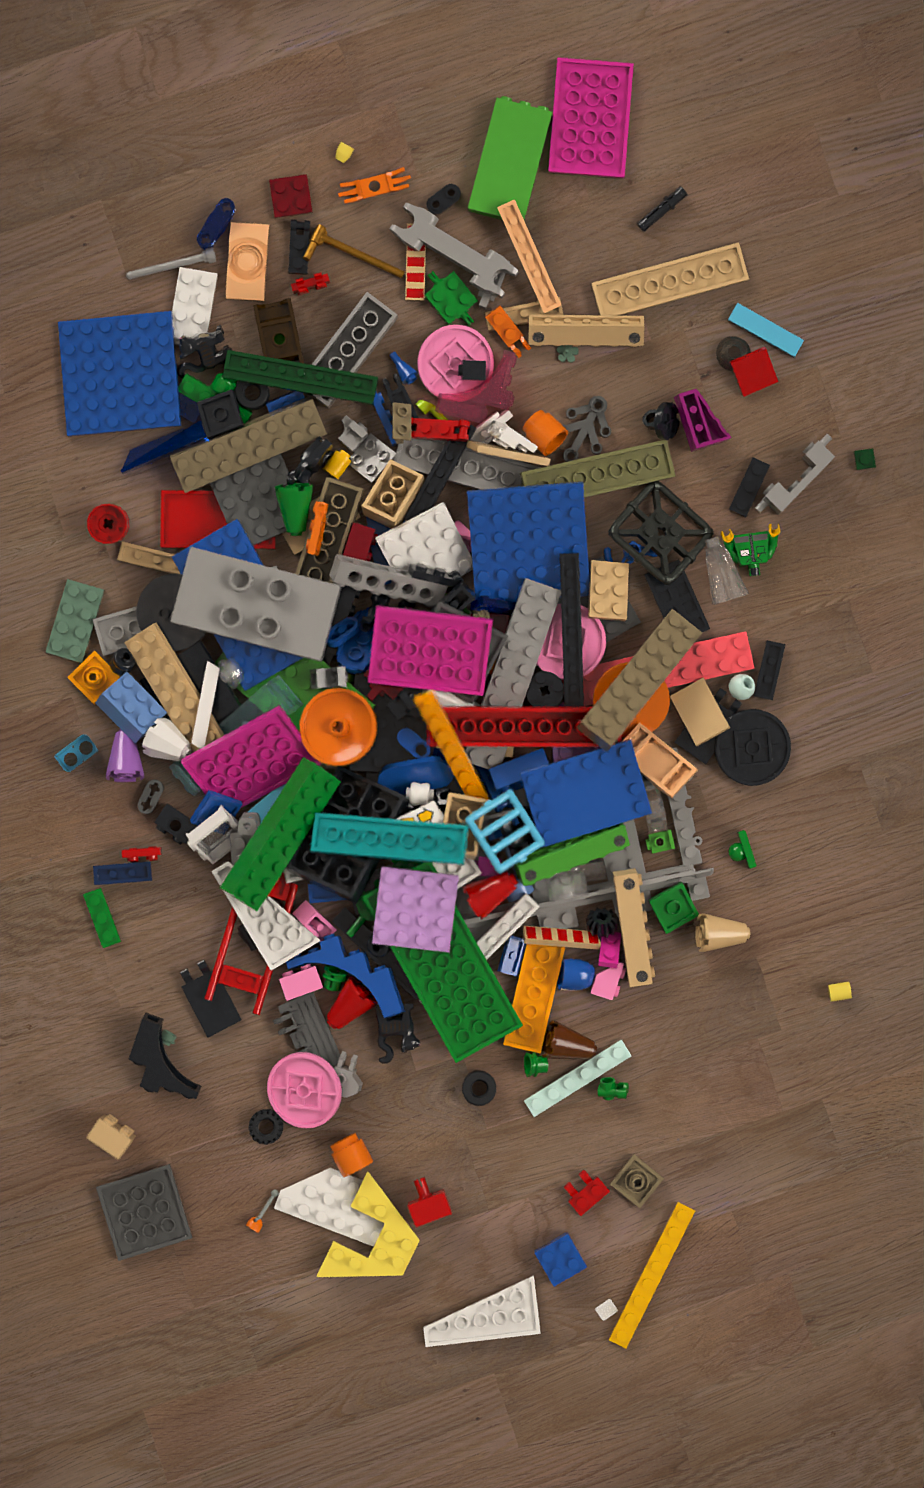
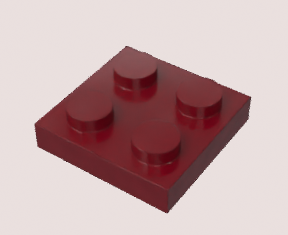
M307 174L269 180L275 219L313 213Z

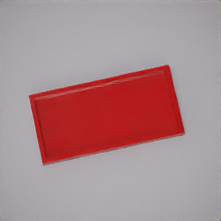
M161 490L160 548H188L227 525L214 491L192 490L185 493L184 490ZM276 536L254 545V548L276 549Z

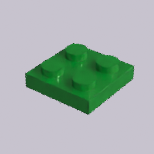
M681 881L648 900L666 934L699 915Z

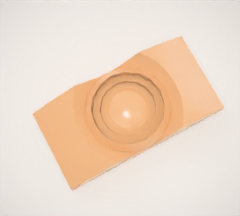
M231 222L226 299L264 301L269 225Z
M641 723L623 740H631L640 773L658 790L671 798L698 771L696 767Z

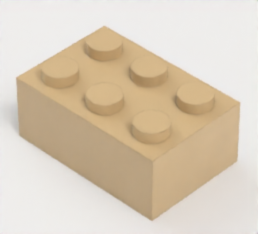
M390 459L362 504L364 516L391 529L399 526L404 521L407 512L424 484V476Z
M449 792L442 823L467 825L465 818L483 807V803L487 800ZM484 815L474 821L480 831ZM469 829L465 858L475 860L479 843Z
M104 1114L99 1118L86 1138L119 1160L129 1148L136 1135L133 1134L134 1130L131 1127L118 1124L119 1120L113 1115Z

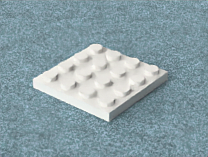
M444 502L375 538L390 567L408 571L410 564L417 565V563H420L430 569H444L448 573L458 571L461 576L473 570L472 557ZM410 584L404 585L402 589L408 588ZM427 588L422 589L420 593L426 592Z

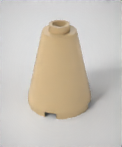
M699 914L697 917L700 925L695 928L697 947H701L699 952L745 943L750 938V928L745 923L708 914Z

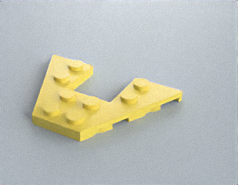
M367 1171L350 1207L385 1223L369 1257L333 1241L317 1277L403 1275L420 1239Z

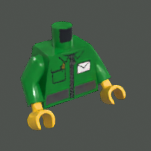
M769 524V532L733 535L731 529H729V535L724 536L723 531H721L720 534L724 540L726 554L734 563L739 564L740 567L748 566L749 577L761 575L759 564L767 563L773 557L777 548L778 535L780 534L779 524L775 530H772V526Z

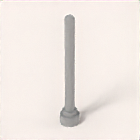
M206 248V251H202V254L127 272L126 278L134 279L202 261L205 263L209 262V264L217 262L214 248Z

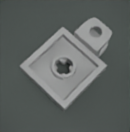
M244 812L238 821V830H231L230 832L233 866L261 824L260 816L257 812Z

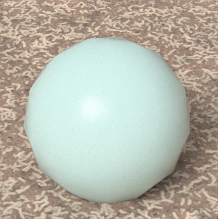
M738 674L730 680L729 692L737 700L749 699L754 694L755 683L750 676Z

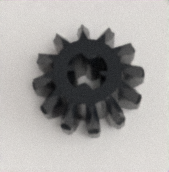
M597 907L595 911L590 910L586 918L588 932H591L592 937L598 935L599 939L601 936L608 938L609 935H614L615 930L618 928L617 914L612 909L607 910L606 907L603 909Z

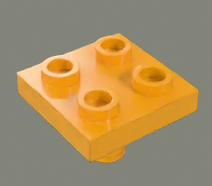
M94 651L67 678L95 705L100 695L117 681L120 675L115 674L111 670L110 665Z

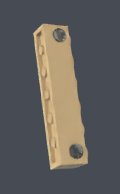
M529 315V345L644 346V316Z
M635 868L613 872L628 984L630 987L653 984L652 978L655 977L654 966H650L649 959H653L651 947H647L650 935L649 930L645 929L644 925L645 922H648L646 911H642V904H645L644 893H640L639 886L642 885L641 874H637Z

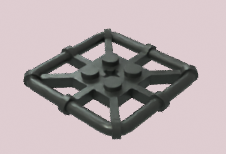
M654 481L646 485L633 501H629L626 505L627 508L613 522L608 533L621 548L634 558L633 561L635 563L641 564L664 585H670L689 564L694 563L696 556L708 544L712 535H714V531L707 522L688 506L689 504L686 501L683 502L664 484ZM652 491L654 512L648 517L638 506ZM659 491L679 508L672 517L661 509ZM684 512L703 530L684 529L675 520ZM632 513L643 522L639 529H619ZM657 529L663 530L665 536H659ZM622 537H637L646 546L639 553ZM682 537H703L690 552H687L678 544ZM649 549L660 557L662 573L643 557ZM673 549L683 558V561L670 574L667 554Z

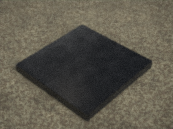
M199 641L177 657L201 695L207 661L215 666L217 665L202 641ZM220 670L211 711L217 722L242 706ZM143 678L140 680L143 688L162 706L147 679ZM166 714L164 717L171 721L168 714Z

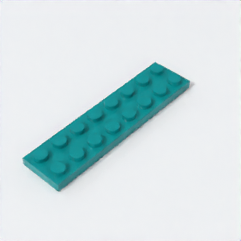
M315 813L311 852L464 865L469 827L467 825Z

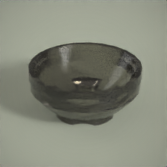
M727 337L719 343L716 349L718 363L728 371H733L730 361L737 359L729 355L728 351L731 347L739 349L740 355L737 358L751 353L747 342L740 337Z

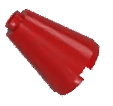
M505 872L468 883L462 888L464 894L467 892L469 894L467 901L478 917L481 916V919H484L517 889L516 884H518V880L513 873Z
M351 976L346 981L327 1014V1023L333 1029L343 1028L375 1007L378 1003L367 987L365 988L360 985L362 982L354 976Z

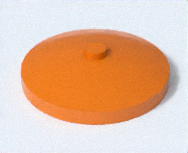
M344 688L328 689L317 694L306 705L300 720V735L307 751L315 759L332 766L349 765L363 758L374 744L377 734V719L369 702L360 694Z

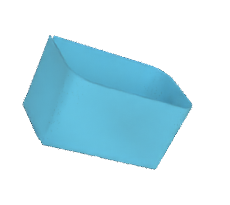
M81 735L54 757L65 771L71 772L99 750L88 735ZM84 741L90 742L93 746L92 752L88 755L82 754L79 750L80 744ZM67 753H74L77 756V763L74 766L65 764L64 757Z

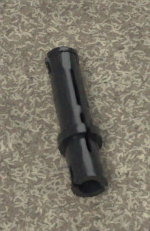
M679 186L668 197L665 196L658 206L636 223L638 227L645 232L669 210L676 208L675 205L688 196L687 192Z

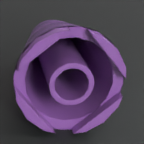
M119 729L115 733L106 770V779L110 780V777H112L114 782H136V778L140 777V780H143L144 771L138 745Z

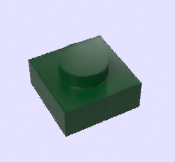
M873 448L854 451L856 471L876 468Z

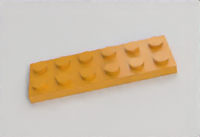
M526 944L512 1004L523 1026L506 1035L503 1045L541 1054L565 947Z

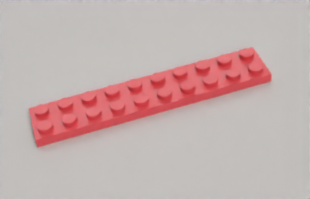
M747 632L695 642L664 680L667 687L693 683L701 678L706 680L755 669ZM634 656L600 663L593 671L583 676L584 706L593 705V693L600 677L611 667L630 662Z

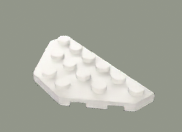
M331 1167L281 1189L274 1206L276 1210L371 1246L375 1245L385 1224L350 1207L363 1180L352 1175L343 1178L339 1170Z

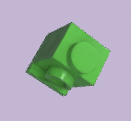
M671 830L649 834L648 839H645L647 850H651L652 854L675 849ZM661 838L663 845L658 846L656 840Z

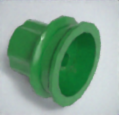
M325 966V972L322 974L325 978L324 987L330 991H340L342 982L347 980L348 972L335 966Z
M535 1052L532 1054L526 1053L524 1056L525 1075L527 1077L531 1075L536 1077L538 1073H547L548 1059L537 1056Z

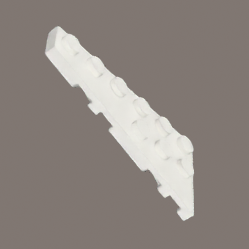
M226 862L211 871L220 886L233 867L230 862ZM223 890L270 970L275 969L321 941L269 896H267L257 912Z
M534 1275L424 1326L426 1347L541 1334Z

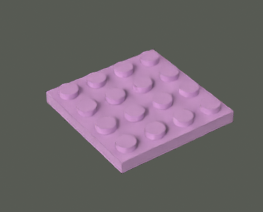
M381 866L372 943L449 952L459 875Z

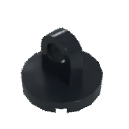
M662 402L657 410L647 411L643 415L642 422L648 429L655 430L659 439L669 440L678 431L680 421L677 419V414H679V410L673 402ZM652 417H655L654 421L649 423V420Z

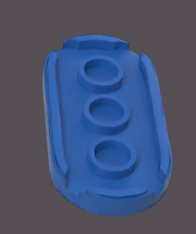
M369 608L363 611L360 610L354 615L359 624H361L360 621L363 616L367 617ZM374 626L367 633L360 630L355 636L338 646L336 652L337 662L340 667L346 668V672L362 673L370 668Z
M429 756L385 765L378 774V784L404 795L406 794L407 787L410 788L412 782L420 784L429 783L430 789L445 787L451 783L454 773L447 760H441V757Z

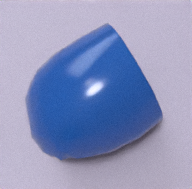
M563 959L557 988L559 990H582L590 987L595 977L593 965L581 959Z

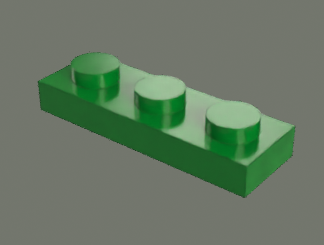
M102 888L83 894L102 948L122 942Z

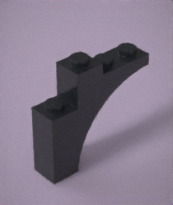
M145 1013L128 1059L136 1065L146 1066L140 1087L151 1093H158L160 1087H163L168 1092H177L185 1098L197 1099L202 1086L182 1075L172 1064L165 1051L162 1039L164 1019Z

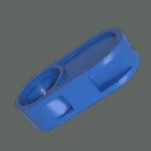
M409 728L399 731L397 740L408 752L417 759L429 756V745ZM418 745H424L427 748L425 755H417L415 750Z

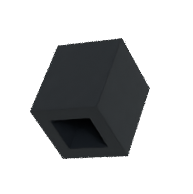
M462 360L461 364H458V376H461V380H486V361Z

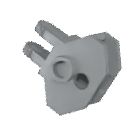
M342 1051L338 1065L335 1066L334 1070L342 1086V1097L347 1098L361 1091L363 1082L356 1074L357 1069H355L358 1056L353 1055L348 1067L344 1065L347 1052Z

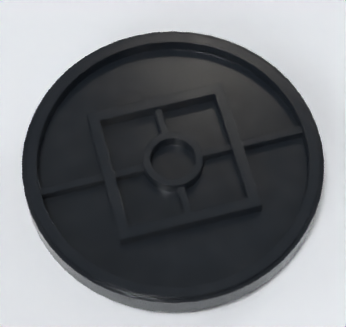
M167 574L151 581L139 597L136 612L140 630L143 631L150 625L157 623L173 651L190 648L201 641L207 633L171 622L182 574Z
M759 709L742 710L727 718L726 720L730 728L717 735L714 743L716 761L723 773L733 781L748 786L763 785L778 777L785 769L791 754L790 736L784 724L773 714Z

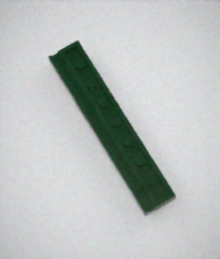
M227 350L224 373L222 375L224 379L368 405L374 404L379 379L376 376Z

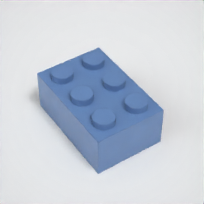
M128 672L107 688L95 702L135 744L146 735L147 730L151 726L154 728L157 725L154 723L157 719L163 718L167 714L164 708Z

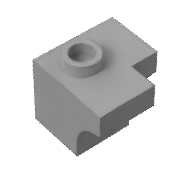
M346 415L341 420L344 425V432L338 439L354 453L368 437L366 432L368 429L360 422L357 424Z

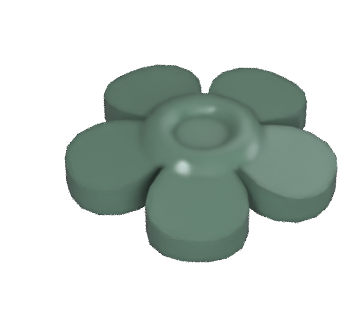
M562 345L558 346L557 352L560 354L558 359L561 362H565L567 359L569 363L575 361L574 355H578L579 350L577 347H573V345H565V348Z

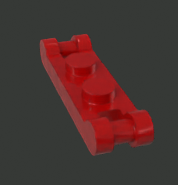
M411 417V425L416 426V431H411V438L468 441L467 429L470 428V421ZM456 428H460V433L455 434Z

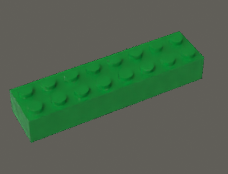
M303 757L220 888L258 912L313 826L315 813L322 812L341 781L317 764Z

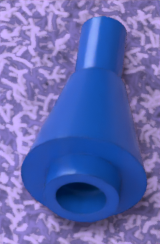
M392 352L389 355L396 365L402 383H407L408 385L413 383L417 379L418 372L401 360L396 352Z

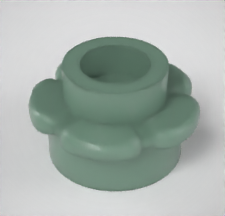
M164 1029L162 1031L163 1044L167 1046L175 1044L177 1036Z

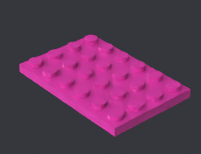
M557 57L548 173L625 178L634 63Z
M376 606L368 683L483 696L492 619Z
M280 705L181 759V764L205 795L208 790L240 800L243 804L242 807L286 784L303 757L318 766L321 765V762L307 751L299 730Z

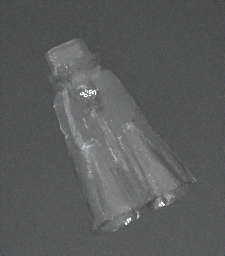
M720 536L705 540L707 549H705L707 551L706 564L712 605L749 594L729 551L722 544Z

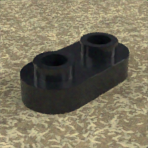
M455 184L444 186L427 200V210L434 215L442 214L459 201L461 197L460 188ZM453 190L455 195L449 196L448 191ZM434 202H439L440 206L438 208H434L432 204Z

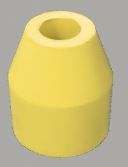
M340 142L336 150V159L344 163L350 158L354 148Z

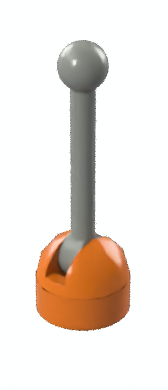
M272 1190L271 1197L258 1217L250 1218L246 1226L257 1233L260 1232L263 1226L261 1218L273 1199L279 1195L278 1190Z

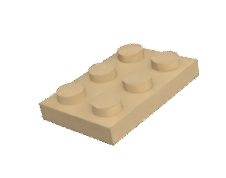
M590 561L588 618L617 621L627 620L629 563Z

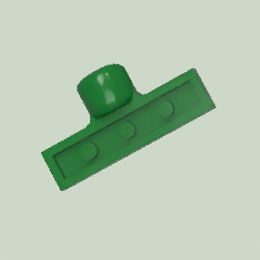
M187 373L180 383L178 390L193 401L199 402L231 389L234 391L237 382L224 379L222 377L223 373H218L209 386ZM238 404L243 423L248 422L253 412Z

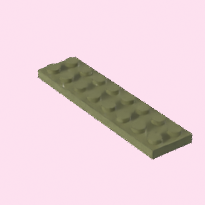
M667 440L520 473L523 486L583 482L584 498L676 477Z

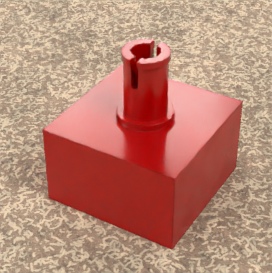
M425 1177L420 1178L422 1186L418 1179L413 1181L419 1198L408 1202V1208L415 1227L452 1214L445 1190L441 1189L430 1193Z

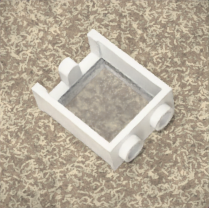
M221 805L208 819L189 834L186 833L189 839L187 843L193 851L198 850V854L204 861L208 860L211 864H214L231 851L230 832L231 830H238V820Z

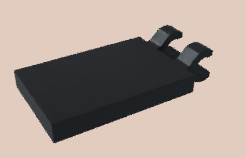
M720 688L714 698L727 719L737 712L742 703L735 699L729 709L723 707L719 702L727 692ZM685 726L674 743L706 765L714 754L716 736L696 746Z
M202 960L197 963L203 974L201 977L193 980L188 968L180 972L186 983L181 988L207 1038L241 1021L242 1018L224 985L217 983L212 1001L204 999L213 970L210 971L206 961Z

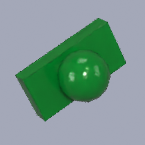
M746 831L737 832L740 843H734L729 847V857L736 862L745 859L748 869L756 867Z

